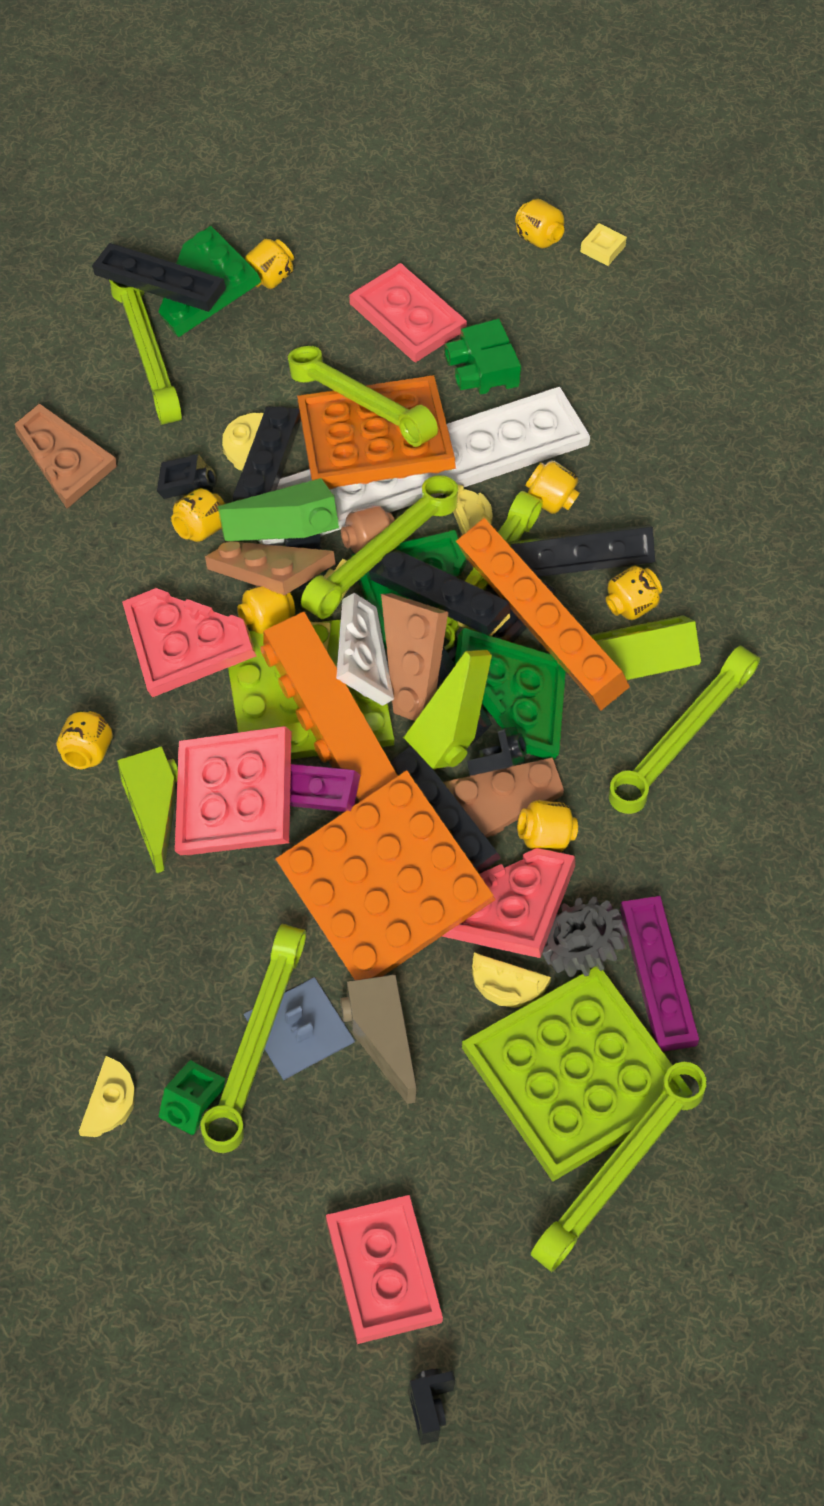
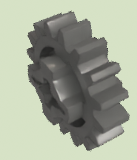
M592 897L588 904H583L581 898H577L575 906L571 908L565 903L562 904L561 909L563 912L556 915L542 952L547 964H552L555 972L559 973L565 969L568 976L573 977L577 970H582L584 976H589L590 968L594 966L600 971L604 970L603 961L606 959L616 961L617 956L614 950L625 948L622 937L627 936L624 921L619 910L613 909L609 901H605L600 905L596 897Z

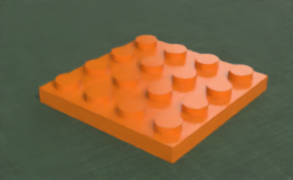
M434 375L366 385L409 410L417 405H423L430 410L437 422L438 433L435 437L418 447L410 445L405 440L399 426L334 390L297 396L311 480L322 478L329 489L456 469L455 456Z
M407 770L354 805L351 811H345L276 858L283 872L354 980L384 976L496 900Z

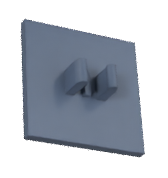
M314 977L284 993L265 1046V1051L282 1079L285 1080L353 1044L355 1040ZM253 1009L244 1013L248 1022Z

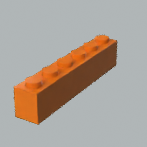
M485 518L456 540L471 565L502 599L509 602L510 609L600 711L630 687L622 670Z
M305 612L264 630L263 646L260 647L261 653L269 667L275 665L281 676L278 678V682L287 699L293 697L299 708L296 710V715L305 731L311 729L317 741L314 742V747L323 763L329 761L332 768L355 770L361 775L354 805L398 776L348 687L336 678L337 668Z

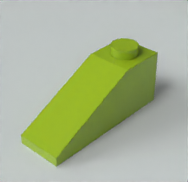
M488 650L465 651L403 737L432 769L455 767L467 755L466 749L475 738L492 655Z
M161 746L117 760L122 785L156 873L162 872L165 869L176 801L175 782H177L178 768L174 759L167 760Z

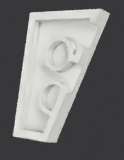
M353 593L342 599L336 678L357 690L363 696L383 706L394 700L377 608Z

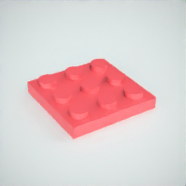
M283 726L179 741L175 829L176 853L179 855H194L289 843L291 731L287 727Z

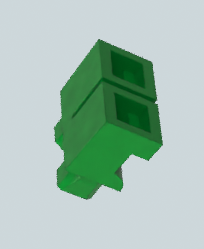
M500 319L462 328L459 340L445 343L444 356L448 366L466 363V366L455 368V380L460 391L477 387L481 395L488 393L492 387L502 385L506 389L519 387L521 364L511 343H509L508 336Z

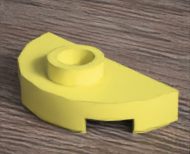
M249 413L237 417L228 424L223 433V453L238 470H243L264 413Z
M457 485V508L453 513L462 535L483 518L492 525V508L487 498L482 493L478 495L473 491L464 489L463 485Z
M474 953L471 973L475 986L486 999L499 1006L516 1008L528 1005L543 996L550 984L551 977Z
M108 1056L104 1059L79 1129L80 1136L98 1137L102 1133L113 1130L119 1124L122 1125L126 1122L134 1108L135 1088L131 1075L120 1062Z

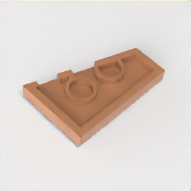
M38 404L15 423L17 435L66 509L117 467L114 456L41 404Z
M235 541L225 542L219 546V549L205 556L208 570L256 586L265 587L282 595L290 593L336 564L334 551Z
M392 593L381 594L389 675L394 700H392L393 713L416 721L437 690L448 612Z
M553 757L443 782L486 838L503 831L504 827L518 820L521 810L527 808L532 801L552 802L563 796L564 792Z

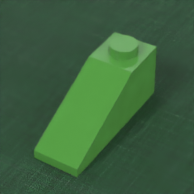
M322 478L217 506L225 541L306 538L339 528L334 495Z

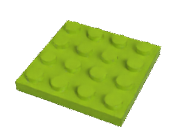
M341 619L323 622L331 624L330 636L327 628L323 625H312L322 643L329 636L328 654L337 668ZM249 631L257 656L228 667L238 733L285 726L291 731V759L318 756L314 747V742L317 741L311 729L305 731L296 715V710L299 709L293 697L289 699L285 697L278 682V678L281 677L275 665L269 667L261 653L260 647L263 646V634ZM346 684L381 747L394 745L388 705L382 706Z
M596 966L590 969L589 976L579 975L462 1041V1050L552 1182L623 1141L663 1093L664 1077L667 1070L672 1066L603 970L600 971ZM680 1075L671 1078L669 1087L675 1095L682 1098L692 1097V1091Z

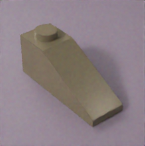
M396 975L348 981L347 997L340 998L343 1022L351 1021L353 1035L407 1104L415 1103L416 1083Z

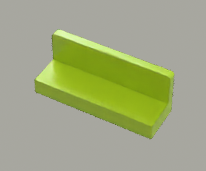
M684 615L590 635L622 670L626 680L695 666L701 663L696 623Z

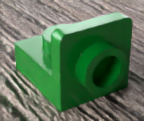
M190 1060L164 1088L159 1118L190 1135H194L199 1129L203 1112L223 1091L226 1078Z

